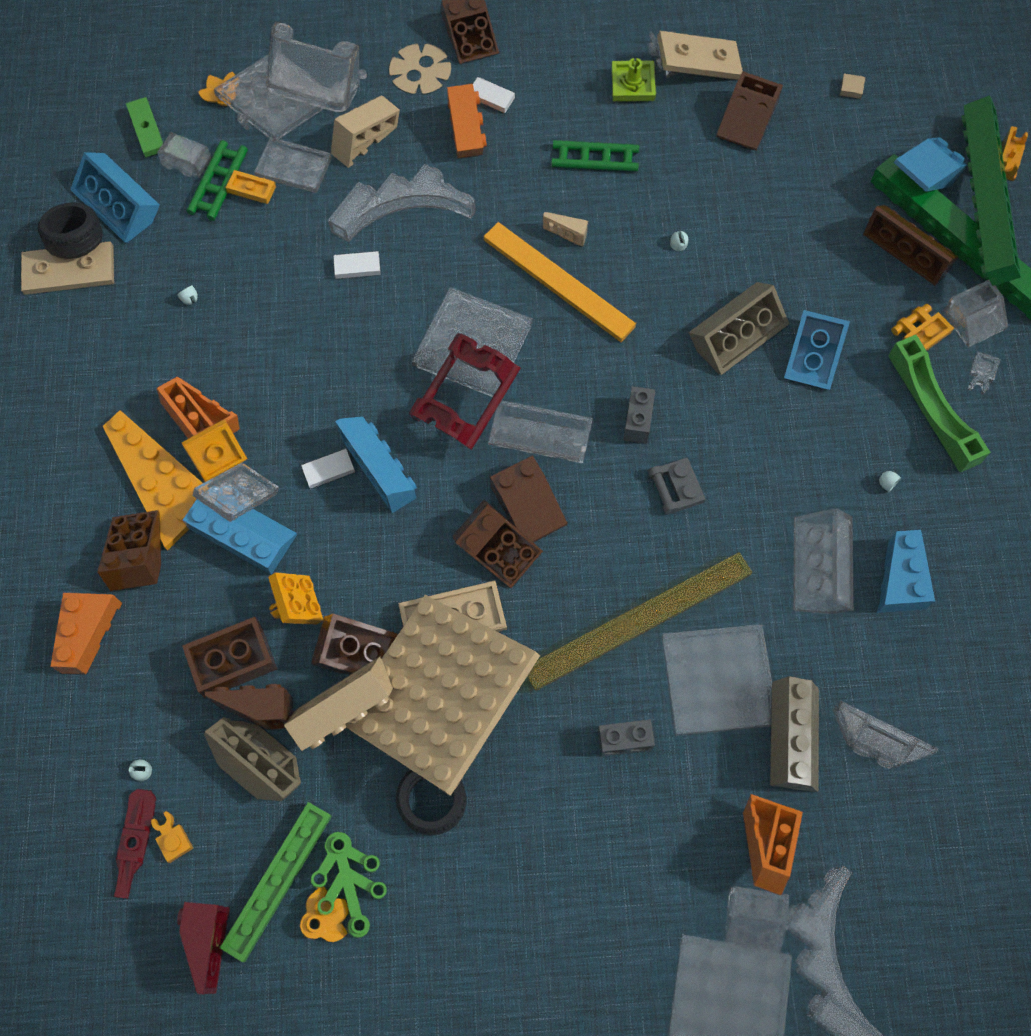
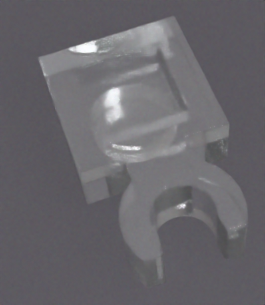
M978 351L969 373L974 378L969 383L968 389L972 391L975 385L978 384L982 387L981 394L984 395L989 389V382L992 383L996 377L1001 359Z

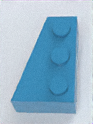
M921 530L896 531L888 541L884 578L881 584V596L877 613L925 610L935 602Z

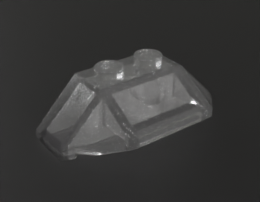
M839 701L833 708L846 744L853 747V751L861 756L867 757L869 755L877 759V763L885 768H898L936 754L939 749L843 701Z

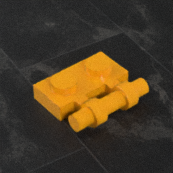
M925 304L922 307L918 306L907 318L903 317L898 320L897 325L891 328V331L894 335H898L901 332L906 333L907 335L904 336L903 340L917 335L927 351L952 333L954 327L939 312L931 317L928 313L932 311V308L929 304ZM916 321L921 322L922 324L917 328L913 325Z

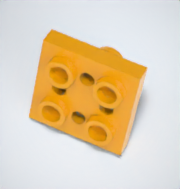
M275 572L268 577L276 601L269 608L270 610L275 609L270 612L274 618H281L282 623L317 625L323 621L321 608L317 601L310 576Z

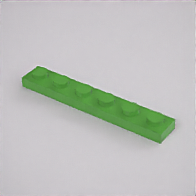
M309 802L307 803L220 949L241 962L247 960L332 817L330 814Z

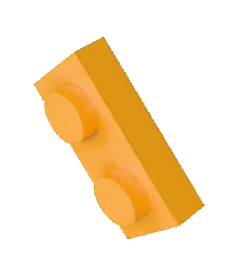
M234 170L226 186V190L230 194L265 204L269 203L276 188L274 181Z

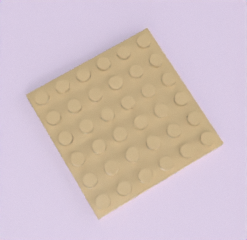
M424 595L382 658L393 688L388 696L389 701L379 708L375 706L366 710L368 712L366 716L357 722H354L353 719L345 724L346 728L441 790L452 795L540 655L511 638Z

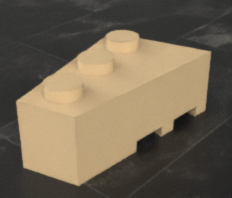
M380 96L337 117L334 121L331 154L346 167L350 168L355 157L359 154L364 156L368 152V149H366L374 141L379 143L397 128L400 110L386 98Z

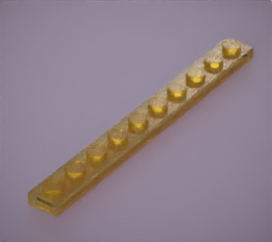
M738 552L537 660L527 677L534 690L537 691L751 576L753 572L741 553Z

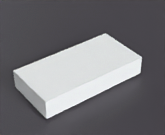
M479 77L473 83L474 91L479 93L480 103L503 113L507 111L515 98L514 92Z
M379 252L334 255L336 279L380 275Z
M346 449L301 465L310 489L355 472Z

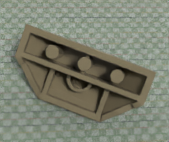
M223 717L205 731L204 736L218 766L256 799L283 801L300 786L301 780L296 757L260 726L242 721H231L229 718Z

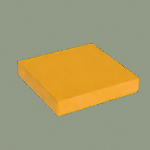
M225 419L181 442L205 482L247 460Z

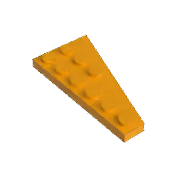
M119 410L103 425V428L146 512L159 511L160 539L168 551L189 530L183 519L196 499L210 489Z

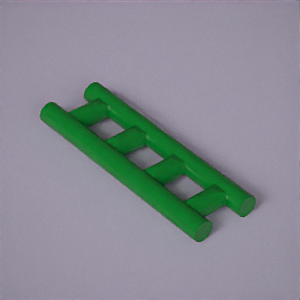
M220 140L186 210L188 214L195 215L197 209L208 212L207 218L214 221L228 193L226 186L234 170H239L248 151L247 147L240 145L238 151L226 149L228 146L226 141ZM222 157L233 159L229 169L218 166ZM214 174L225 177L221 186L210 183ZM206 191L217 194L213 204L201 201Z
M553 140V149H559V159L552 158V167L638 172L639 163L632 162V153L639 154V145ZM568 150H580V160L567 159ZM589 151L602 152V161L589 160ZM611 152L624 153L623 162L610 161Z

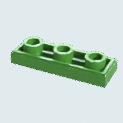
M147 97L126 103L145 158L166 151Z

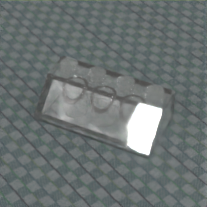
M502 400L496 409L488 444L583 463L587 452L593 418Z
M838 508L794 517V611L823 614L854 611L853 518Z

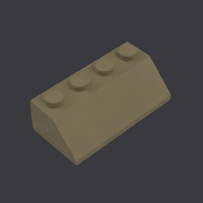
M756 282L688 333L697 352L718 374L722 375L786 327L789 321L774 285Z
M789 676L772 682L771 786L818 792L819 689L811 680Z

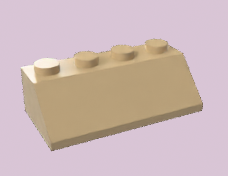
M380 656L295 710L284 726L301 751L309 746L311 749L316 748L325 741L324 737L332 733L334 736L346 728L345 724L353 719L354 722H357L368 714L366 710L373 706L379 708L389 701L388 696L393 688Z

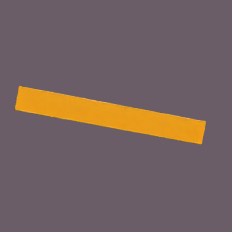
M499 222L484 235L486 243L618 341L622 342L636 327L634 321Z

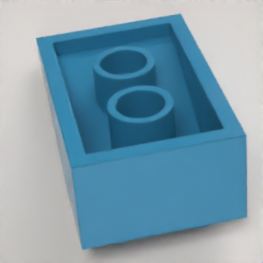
M939 137L926 139L894 161L902 171L926 192L951 187L968 167L963 162L965 160L964 157L955 151L949 150L947 148L948 143Z
M803 310L784 378L830 390L850 321Z

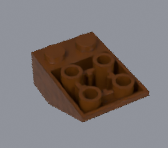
M485 0L441 1V14L459 64L499 54Z
M742 71L716 137L757 151L778 104L783 85Z
M485 500L480 503L452 536L455 543L510 588L514 586L543 552L542 549Z
M159 511L112 517L97 571L110 591L157 584L161 568Z
M268 684L263 689H255V686L250 685L240 686L239 690L216 687L213 688V691L205 692V696L216 706L267 730L286 729L284 725L293 714V697L280 684Z

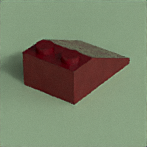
M184 902V907L180 908L177 924L180 925L179 932L197 994H216L223 950L220 947L225 940L230 908L213 904Z

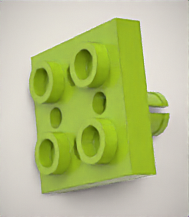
M634 58L630 59V61H612L613 101H655L654 61H641L639 58H636V61H634Z

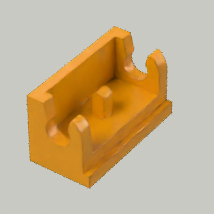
M1011 126L1001 145L1006 179L1011 181L1016 179L1025 142L1028 138L1027 132L1021 138L1016 137L1017 127Z

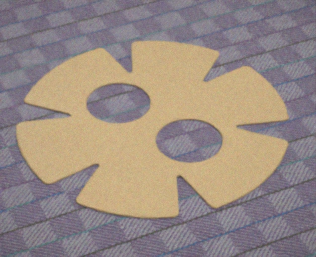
M418 44L409 45L401 49L398 53L405 60L393 57L389 66L390 75L402 74L394 79L393 83L401 90L412 94L416 93L419 84L422 94L442 87V84L435 77L448 80L451 72L450 62L438 63L445 59L447 55L438 47L425 44L422 53H420ZM423 56H430L433 58L434 63L432 66L425 68L419 64V60ZM411 70H418L421 73V78L415 82L409 81L407 73Z

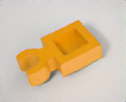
M165 811L166 823L160 826L156 819H152L151 824L154 829L161 832L162 835L155 840L166 861L171 863L192 850L193 846L181 825L173 827L174 817L171 813Z

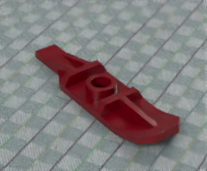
M136 789L129 795L127 814L116 856L119 874L114 897L128 899L133 875L143 864L156 804V796L151 790ZM130 838H135L137 840V843L133 848H130L128 846V841Z

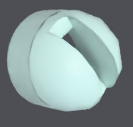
M683 231L675 232L670 240L672 249L683 251L687 248L688 235Z
M193 285L177 294L179 299L187 305L192 304L191 299L194 302L198 299V294Z
M886 471L882 473L879 482L887 492H890L901 477L892 471Z
M139 759L130 764L129 774L134 780L145 781L150 777L152 767L147 761ZM135 767H145V772L134 771Z

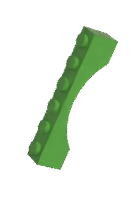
M913 335L895 343L888 357L958 471L961 473L981 464L991 452L979 433L963 422L945 399L934 376L929 354L918 336Z

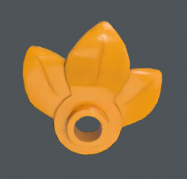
M233 72L228 73L223 80L209 75L206 83L207 88L198 92L200 97L207 102H217L221 106H228L236 100L235 91L239 87V81Z
M322 887L314 891L306 901L307 913L300 921V930L309 939L321 937L328 942H336L347 935L345 927L341 924L349 913L347 901L336 899L333 911L329 915H321L317 910V905L327 894L326 888ZM324 901L320 907L322 911L327 912L330 910L331 905L329 902ZM312 919L319 922V927L316 930L311 929L309 926Z

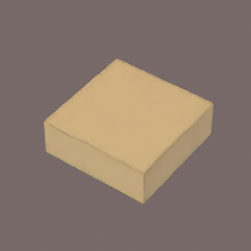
M844 74L840 95L861 99L865 77Z

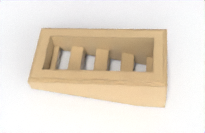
M544 212V229L577 245L584 246L587 235V220Z

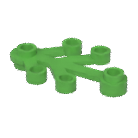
M335 832L327 838L325 842L327 856L318 871L312 874L310 882L315 888L324 887L327 882L328 872L335 861L337 862L339 873L326 896L318 902L317 910L321 915H329L333 911L334 902L343 887L351 917L347 924V931L352 937L361 938L368 933L370 923L367 917L361 914L354 884L369 892L371 897L376 900L382 899L385 896L387 888L384 883L373 882L350 869L347 858L363 865V869L368 873L375 872L379 868L380 862L376 856H367L353 848L348 835L342 832ZM341 841L343 849L336 850L333 845L334 842ZM372 859L375 861L376 867L374 869L367 867L366 862ZM316 875L323 876L324 882L322 884L314 882ZM375 886H380L383 889L382 895L377 896L374 894L373 889ZM324 901L329 902L331 905L330 910L327 912L322 911L320 907ZM362 921L364 924L363 930L357 931L354 928V923Z

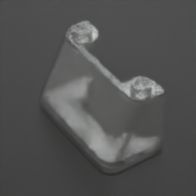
M276 21L272 27L266 76L267 90L279 96L331 111L343 112L347 110L359 87V45L342 41L337 43L332 51L293 39L292 27Z

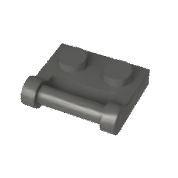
M688 457L663 466L652 467L647 471L650 479L654 480L664 504L662 508L665 515L705 502V496ZM662 476H668L678 499L677 502L672 501Z

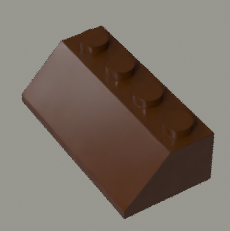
M885 205L877 206L874 209L863 233L868 239L934 286L949 272L958 258L950 249L942 246L933 237L925 234L913 223L908 222L898 215L896 211L891 210Z

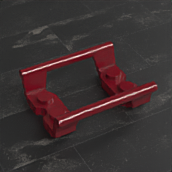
M457 333L448 347L450 353L423 398H417L408 414L417 422L421 420L429 424L432 421H436L435 427L439 431L453 437L462 445L472 450L521 367L514 364L504 354L487 345L477 349L478 343L474 339ZM457 358L479 371L490 370L494 372L501 383L476 425L463 421L453 409L433 399Z

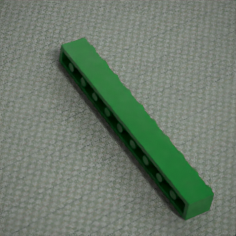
M989 95L963 105L965 114L961 115L964 127L967 128V130L963 131L966 143H969V146H966L965 149L968 159H971V162L967 164L970 175H973V178L970 179L972 191L975 192V195L972 196V201L975 209L978 211L974 213L977 226L980 227V229L976 230L979 243H982V247H979L981 260H984V264L981 265V271L984 279L988 278L991 285L995 286L1021 278L997 112Z
M895 154L878 166L870 182L887 195L893 203L901 207L908 216L921 224L927 232L935 236L942 245L949 248L960 260L970 266L977 275L984 278L981 271V265L984 264V260H981L979 254V247H982V243H979L976 230L980 229V227L977 226L976 222L938 190L926 192L894 163L899 158ZM1019 259L1021 278L992 287L998 290L1011 304L1018 307L1031 320V268ZM985 278V280L991 285L989 279Z

